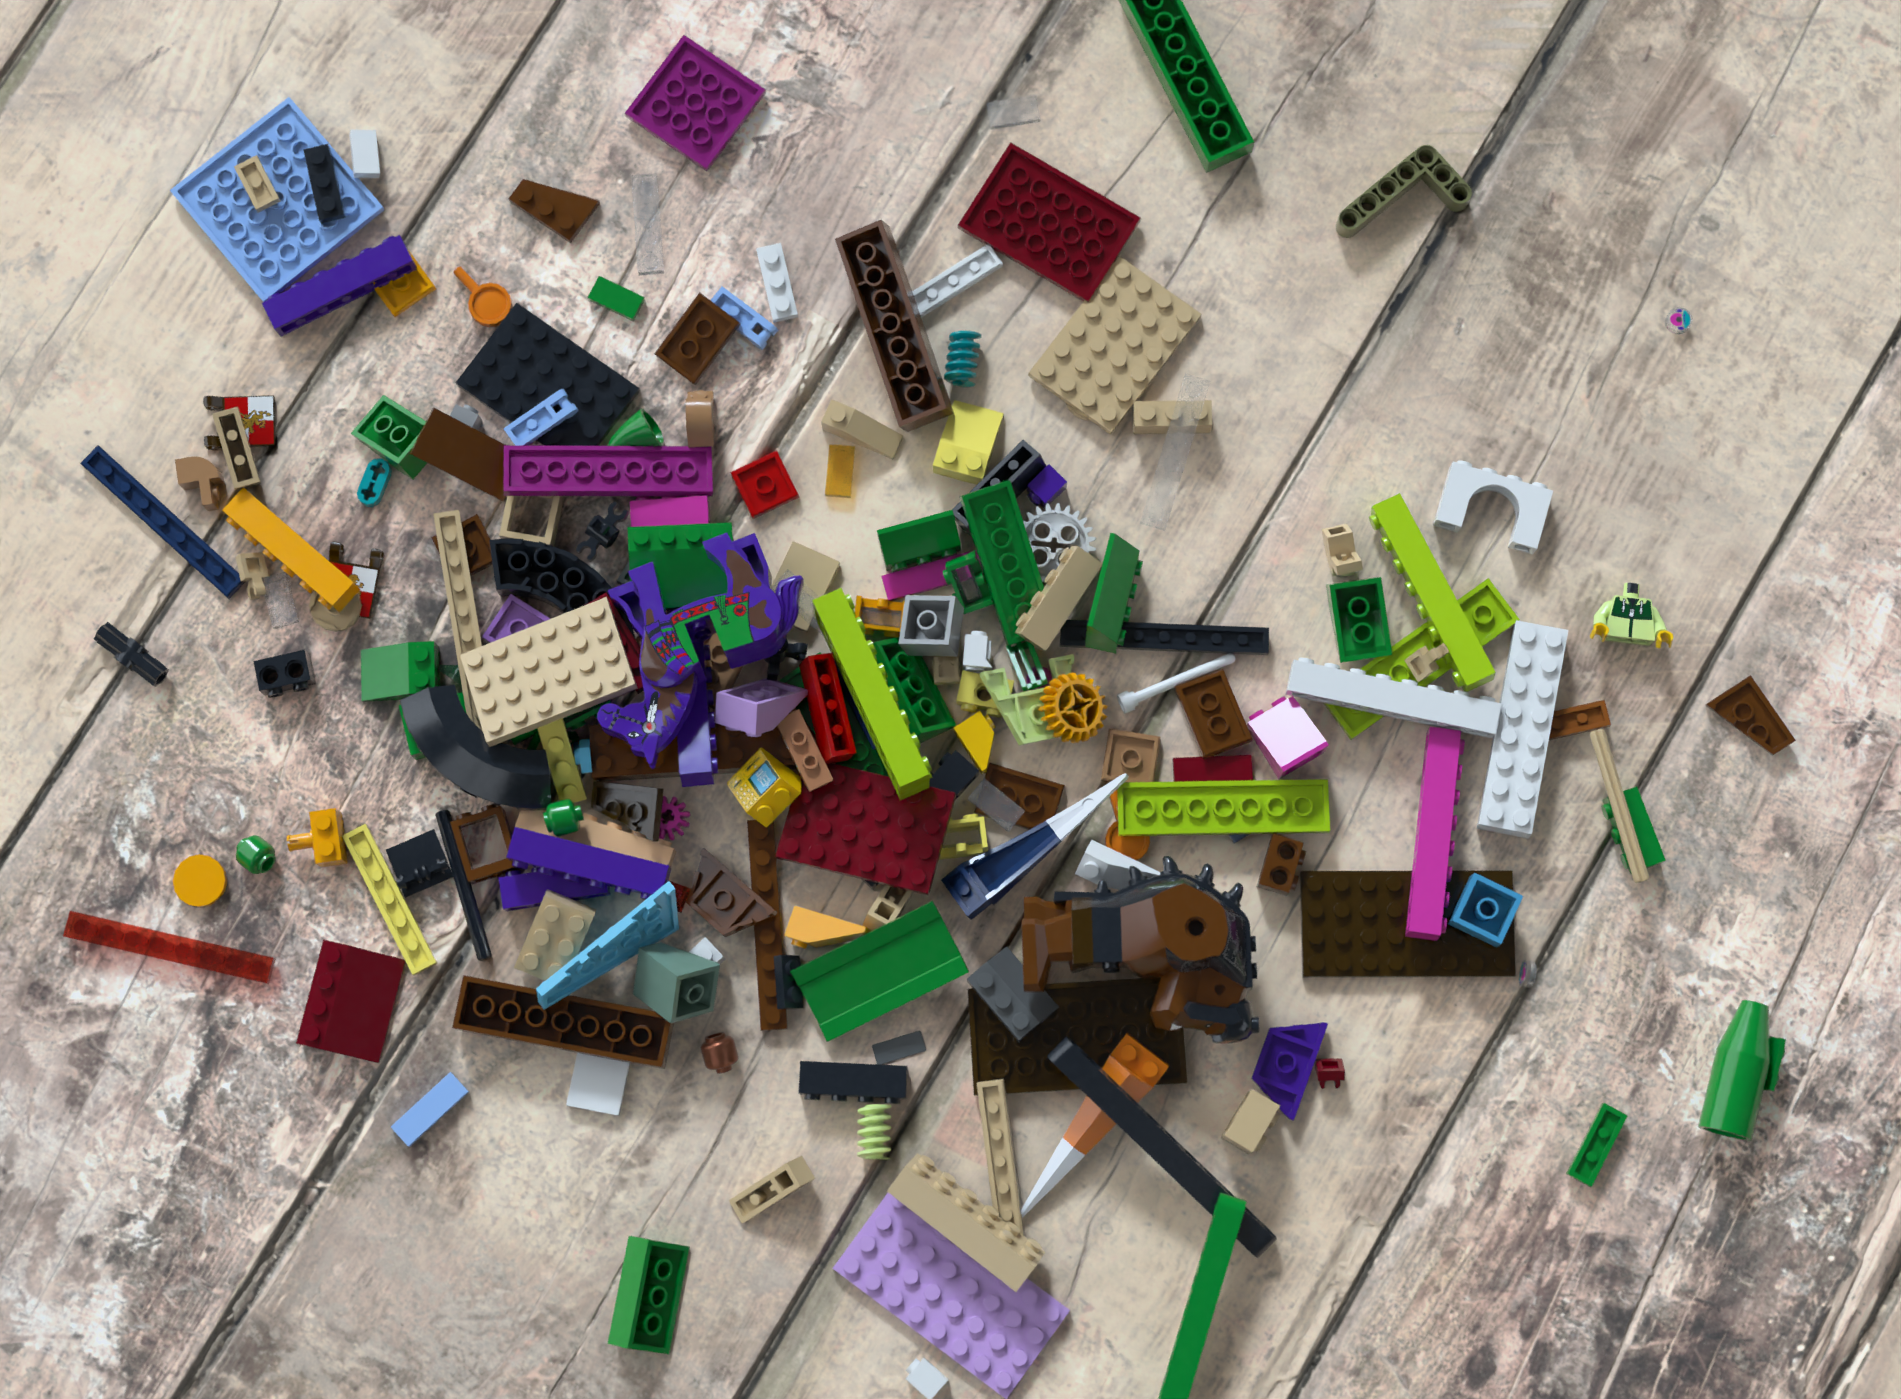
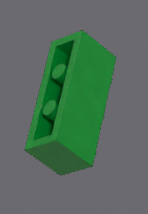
M1638 787L1623 791L1646 869L1665 862L1666 859ZM1607 796L1602 800V812L1606 820L1610 819L1613 827L1611 835L1615 844H1619L1623 853L1621 854L1622 864L1631 873L1609 797Z

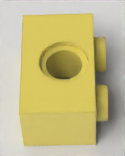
M963 670L956 705L961 706L963 711L976 712V709L987 711L986 715L1001 718L1002 715L992 697L988 701H981L977 697L979 691L987 690L980 678V674ZM1007 679L1010 693L1012 694L1014 680Z

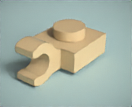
M264 553L239 554L235 558L241 582L248 581L247 593L249 600L260 599V595L266 594L263 580L269 577Z
M1444 643L1430 651L1424 646L1404 661L1416 680L1420 682L1439 669L1435 661L1449 653V650Z

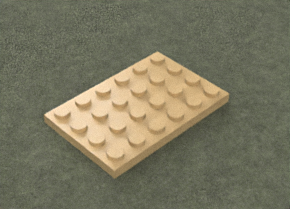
M1118 256L1090 301L1084 300L1029 371L1028 376L1065 403H1068L1076 411H1080L1090 421L1111 435L1133 407L1134 401L1139 399L1201 318L1202 314L1121 256Z
M607 597L460 655L484 737L489 747L638 689Z

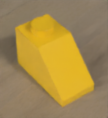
M979 711L955 726L954 733L983 775L987 772L994 740L993 729L996 727L988 714L983 716Z

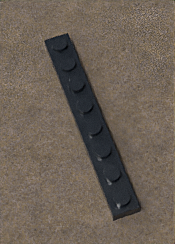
M1066 620L1060 629V647L1087 648L1085 644L1088 620ZM1124 622L1122 630H1126L1123 646L1118 645L1117 649L1268 655L1269 628Z

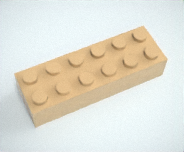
M917 1153L903 1168L887 1192L1017 1292L1045 1254L1041 1245L1036 1240L1028 1239L1024 1235L1019 1234L1020 1229L1014 1223L1006 1222L1001 1217H998L999 1213L990 1205L985 1206L977 1200V1196L973 1191L967 1188L963 1189L956 1183V1179L951 1174L941 1172L934 1166V1162L929 1157L921 1156Z

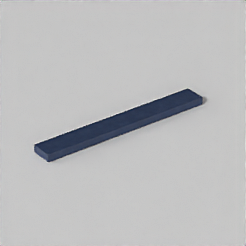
M99 445L80 463L228 599L246 582H241L239 573Z

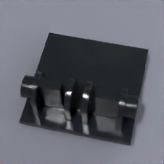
M435 829L386 849L397 877V885L399 889H402L405 898L453 878L451 868Z

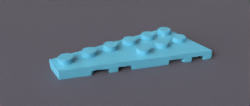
M670 881L537 987V998L542 1008H548L637 955L640 947L655 944L679 930L676 893Z

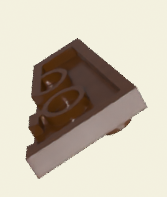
M522 179L508 198L510 203L569 243L574 240L600 205L599 200Z

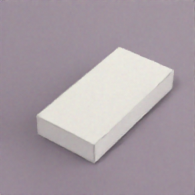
M350 130L354 178H379L380 167L376 130Z

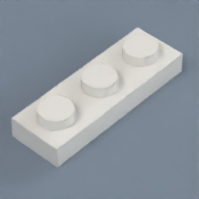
M781 243L756 248L773 323L797 318V309Z

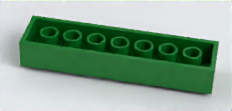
M1119 0L1206 173L1252 153L1254 140L1183 1Z

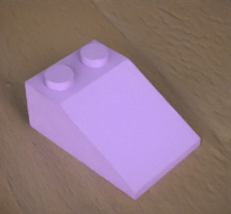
M766 678L717 692L715 723L724 725L727 730H740L746 732L747 736L759 737L762 733L773 730L808 695V690L780 681L767 680Z

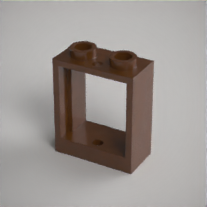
M487 805L481 808L482 812L473 815L471 812L462 813L456 816L457 820L450 822L467 880L472 885L504 875L509 871L520 870V868L512 866L513 862L507 858L473 869L461 830L463 827L497 817L508 851L512 832L505 809L502 806Z

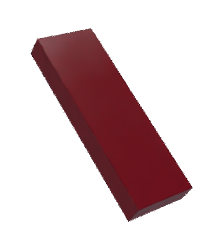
M1252 755L1212 756L1206 759L1202 757L1172 759L1173 782L1253 780Z

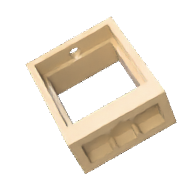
M507 496L499 533L500 538L523 539L537 543L543 542L554 547L565 496H538L553 499L545 537L510 531L517 496Z

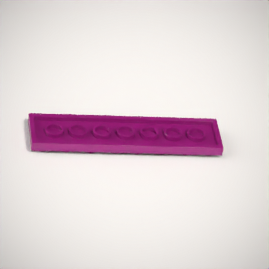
M504 445V496H713L712 446Z

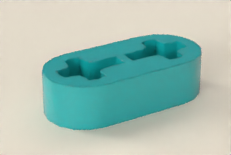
M380 458L373 459L366 467L357 490L358 499L366 507L377 506L383 498L392 474L391 467L385 460ZM382 465L385 473H380L375 481L376 474L373 470L374 468L379 469ZM372 485H374L373 492L376 496L374 498L370 497L367 500L364 492H370Z

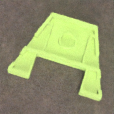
M1074 654L1049 659L1053 679H1057L1059 675L1071 673L1072 664H1074ZM1005 668L979 673L980 678L1019 746L1055 738L1053 737L1054 729L1050 731L1045 730L1049 723L1041 721L1045 713L1038 710L1041 706H1044V703L1039 700L1041 696L1046 695L1043 691L1044 688L1011 694Z

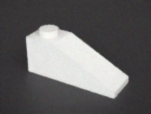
M1091 840L1075 874L1097 885L1100 880H1105L1109 888L1121 890L1129 886L1128 881L1131 880L1129 874L1130 866L1137 867L1141 870L1142 875L1148 878L1158 876L1160 872Z

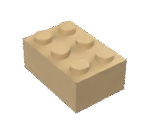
M547 889L514 968L544 981L549 979L578 955L596 909Z

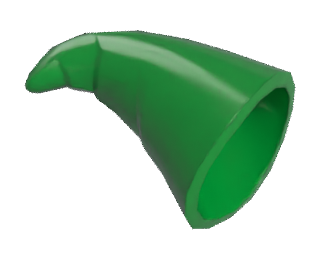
M641 408L615 432L607 446H663L664 439L656 421L648 412Z

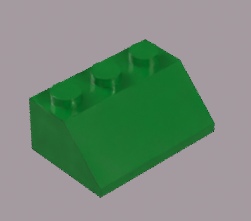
M953 510L877 530L878 542L886 571L892 570V572L907 569V565L914 563L922 565L932 562L933 558L942 556L944 559L957 555V552L961 551V543Z

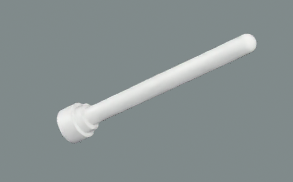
M1229 653L1136 693L1124 691L1117 694L1119 705L1124 714L1135 710L1139 702L1235 662L1236 657L1234 654Z

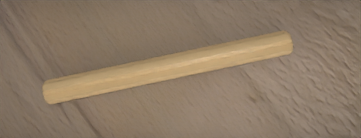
M1604 729L1595 730L1590 733V738L1631 874L1635 883L1644 882L1649 879V875Z

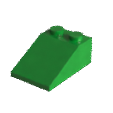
M385 395L379 399L351 432L356 439L412 480L415 479L427 464L409 454L426 421Z
M1381 577L1326 584L1329 611L1340 663L1392 655Z
M434 641L407 642L361 650L362 702L402 700L426 688L440 686L439 646Z

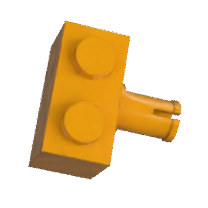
M336 808L309 812L310 832L287 835V842H290L287 846L290 852L312 848L314 850L315 864L320 867L348 864L346 844L342 837L344 835L342 812Z

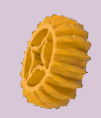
M1071 672L1067 675H1059L1057 679H1052L1049 682L1050 686L1043 689L1046 695L1041 696L1039 700L1044 703V706H1041L1038 710L1045 713L1041 721L1049 723L1045 730L1050 731L1054 729L1053 737L1058 738L1061 736L1062 742L1070 741L1075 744L1079 743V741H1088L1090 737L1098 734L1097 730L1104 727L1101 721L1105 720L1108 716L1102 710L1107 709L1108 706L1102 704V700L1106 696L1099 695L1098 691L1101 686L1093 687L1094 679H1086L1085 674L1076 675V673ZM1080 705L1078 708H1075V710L1067 711V709L1072 708V706Z

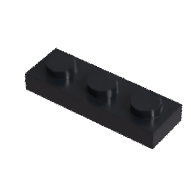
M329 144L303 149L320 223L346 218Z

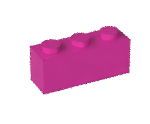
M699 495L679 498L677 496H662V499H651L649 496L637 497L636 501H630L631 527L711 523L709 499L707 496Z

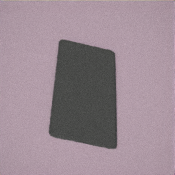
M921 1031L912 1032L872 1045L876 1062L879 1065L926 1050Z

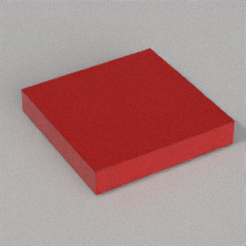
M777 450L730 472L752 519L799 498L798 492Z

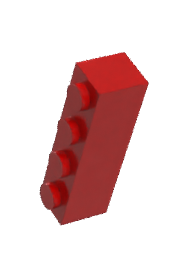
M833 653L807 656L799 664L804 688L808 690L806 697L819 751L826 764L848 761L856 754V749Z

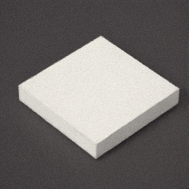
M577 1053L566 1105L619 1116L630 1063Z

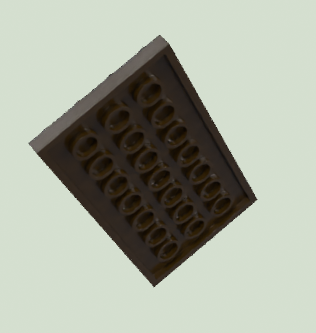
M1512 870L1452 871L1451 880L1446 882L1445 892L1450 893L1449 904L1447 908H1443V917L1447 918L1445 934L1441 933L1437 941L1405 937L1412 871H1300L1302 977H1515L1514 918L1502 944L1497 947L1448 924L1472 874L1477 873L1513 891Z
M1161 978L1046 984L1045 991L1059 1008L1020 1042L1015 1039L973 988L967 989L974 1096H978L977 1082L1004 1079L1006 1094L1081 1090L1047 1056L1066 1036L1073 1040L1093 1061L1103 1068L1110 1054L1126 1033H1129L1170 1065L1155 1085L1187 1083L1184 1029L1170 1032L1158 1029L1154 1026L1150 1015Z

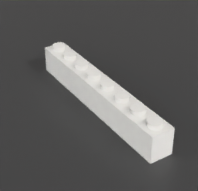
M1301 657L1299 660H1293L1285 695L1440 728L1461 730L1464 733L1493 738L1496 734L1502 703L1495 702V698L1480 696L1479 699L1469 697L1468 692L1455 690L1454 693L1445 692L1443 687L1428 685V688L1417 686L1418 683L1413 680L1393 681L1391 676L1376 674V677L1366 675V671L1361 669L1341 670L1339 665L1325 663L1324 666L1314 664V660Z

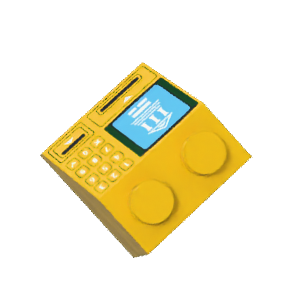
M760 748L727 781V786L745 812L767 828L801 794V777L763 748Z

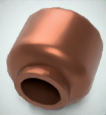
M725 1032L705 1037V1042L702 1043L700 1049L706 1068L716 1070L717 1074L732 1070L731 1065L736 1063L739 1058L734 1039L731 1036L725 1035Z

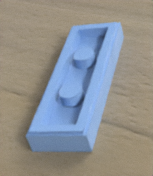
M450 1072L397 1120L391 1128L410 1147L465 1097L469 1091Z

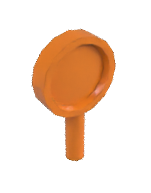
M461 266L457 267L453 274L472 292L469 297L468 306L474 320L486 327L499 326L513 308L512 299L507 290L495 283H486L479 286Z
M1116 790L1110 795L1116 822L1107 831L1105 837L1106 847L1138 861L1148 850L1150 836H1118Z

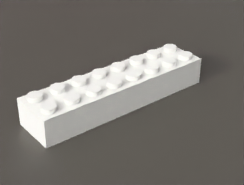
M1517 620L1513 626L1499 702L1502 705L1497 731L1492 740L1476 829L1527 839L1532 835L1568 630Z

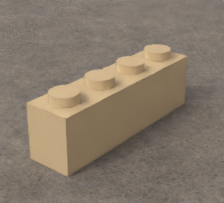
M1071 546L1070 549L1067 547L1059 557L1061 563L1056 570L1050 571L1045 579L1046 586L1042 592L1038 591L1030 602L1032 607L1027 614L1023 613L1016 623L1018 628L1015 633L1039 650L1046 651L1103 564L1079 546Z

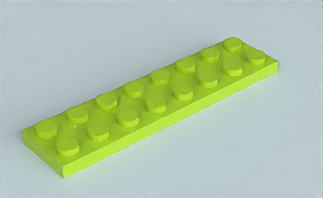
M1489 578L1457 600L1482 647L1513 626L1516 620H1520ZM1426 622L1391 647L1392 655L1376 657L1363 666L1361 670L1366 671V675L1376 677V674L1391 676L1393 681L1413 680L1418 683L1417 686L1427 687L1451 670L1452 667L1450 664L1446 665L1441 657L1435 661L1439 669L1418 682L1404 661L1424 646L1429 651L1440 646L1438 641L1434 642L1428 632L1430 626ZM1323 703L1350 740L1385 717L1384 715Z
M1328 779L1124 782L1117 789L1118 836L1330 832Z

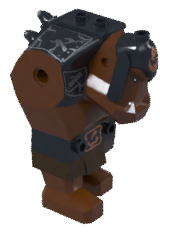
M1164 856V868L1160 875L1148 878L1143 876L1141 870L1137 867L1130 866L1129 874L1131 880L1128 881L1129 886L1115 893H1111V889H1108L1105 880H1100L1097 890H1094V892L1054 891L1053 901H1045L1039 897H1024L1022 952L1025 993L1044 992L1051 965L1056 962H1068L1070 971L1073 974L1090 968H1102L1104 973L1120 972V968H1126L1133 975L1143 979L1161 978L1150 1011L1154 1026L1158 1029L1169 1032L1182 1028L1204 1031L1206 1035H1211L1213 1043L1219 1044L1241 1042L1248 1039L1252 1033H1259V1017H1253L1251 1001L1246 998L1248 990H1252L1253 987L1252 979H1257V963H1252L1251 952H1256V936L1250 935L1249 920L1240 909L1243 886L1241 883H1236L1228 893L1226 891L1221 893L1214 888V873L1210 864H1204L1199 876L1183 874L1182 870L1178 869L1176 862L1170 856Z

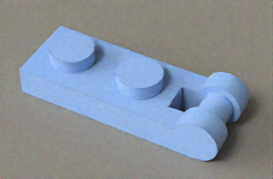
M723 286L711 299L712 302L741 323L736 331L760 350L766 347V341L770 336L774 337L778 332L777 327ZM757 325L763 328L759 335L753 332Z
M561 389L503 429L514 445L528 446L564 420L574 416L578 412V408L574 403L569 402L567 393L564 389ZM559 404L562 410L555 413L552 407Z

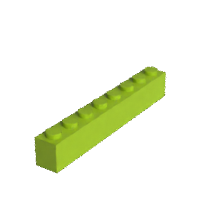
M1399 493L1373 505L1371 516H1369L1370 523L1375 531L1379 530L1383 537L1381 538L1382 546L1387 553L1391 552L1394 558L1392 561L1394 569L1398 575H1403L1406 581L1404 586L1410 597L1414 596L1417 601L1416 609L1422 620L1426 618L1430 626L1428 628L1430 637L1434 642L1438 641L1439 645L1444 643L1449 650V653L1443 656L1442 659L1446 665L1450 664L1454 671L1452 677L1457 687L1462 686L1464 692H1469L1493 681L1496 672L1401 494Z

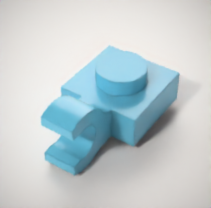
M581 739L579 744L578 741L574 742L573 750L576 765L581 764L582 773L592 772L590 739Z

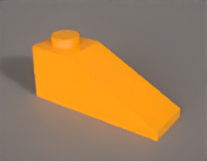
M794 905L784 936L792 940L791 945L806 949L807 945L817 948L849 942L871 930L861 925Z

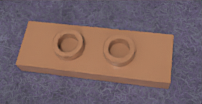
M799 709L789 713L777 725V728L808 791L811 792L832 782L833 778Z

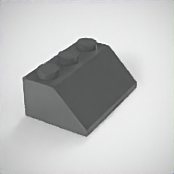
M1008 947L989 959L967 978V983L1018 1042L1059 1008L1046 991L1039 993L1024 992L1023 964Z

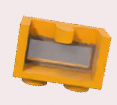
M857 595L855 618H861L866 629L865 635H874V631L884 632V637L897 638L900 636L905 601L902 603L878 598V600L868 599Z

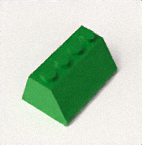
M1110 533L1087 624L1085 647L1116 654L1118 645L1123 646L1126 630H1122L1123 623L1129 622L1132 607L1128 606L1129 598H1135L1137 584L1133 582L1135 575L1140 576L1143 561L1139 560L1140 550L1114 533Z
M899 637L876 641L873 645L877 652L875 655L877 664H883L888 676L886 678L888 688L893 686L899 699L897 701L899 711L904 709L910 722L908 724L910 734L915 733L921 744L954 728L956 723L937 685L934 684V679L923 657L907 656L898 644Z
M628 1236L607 1344L627 1349L669 1354L690 1246Z

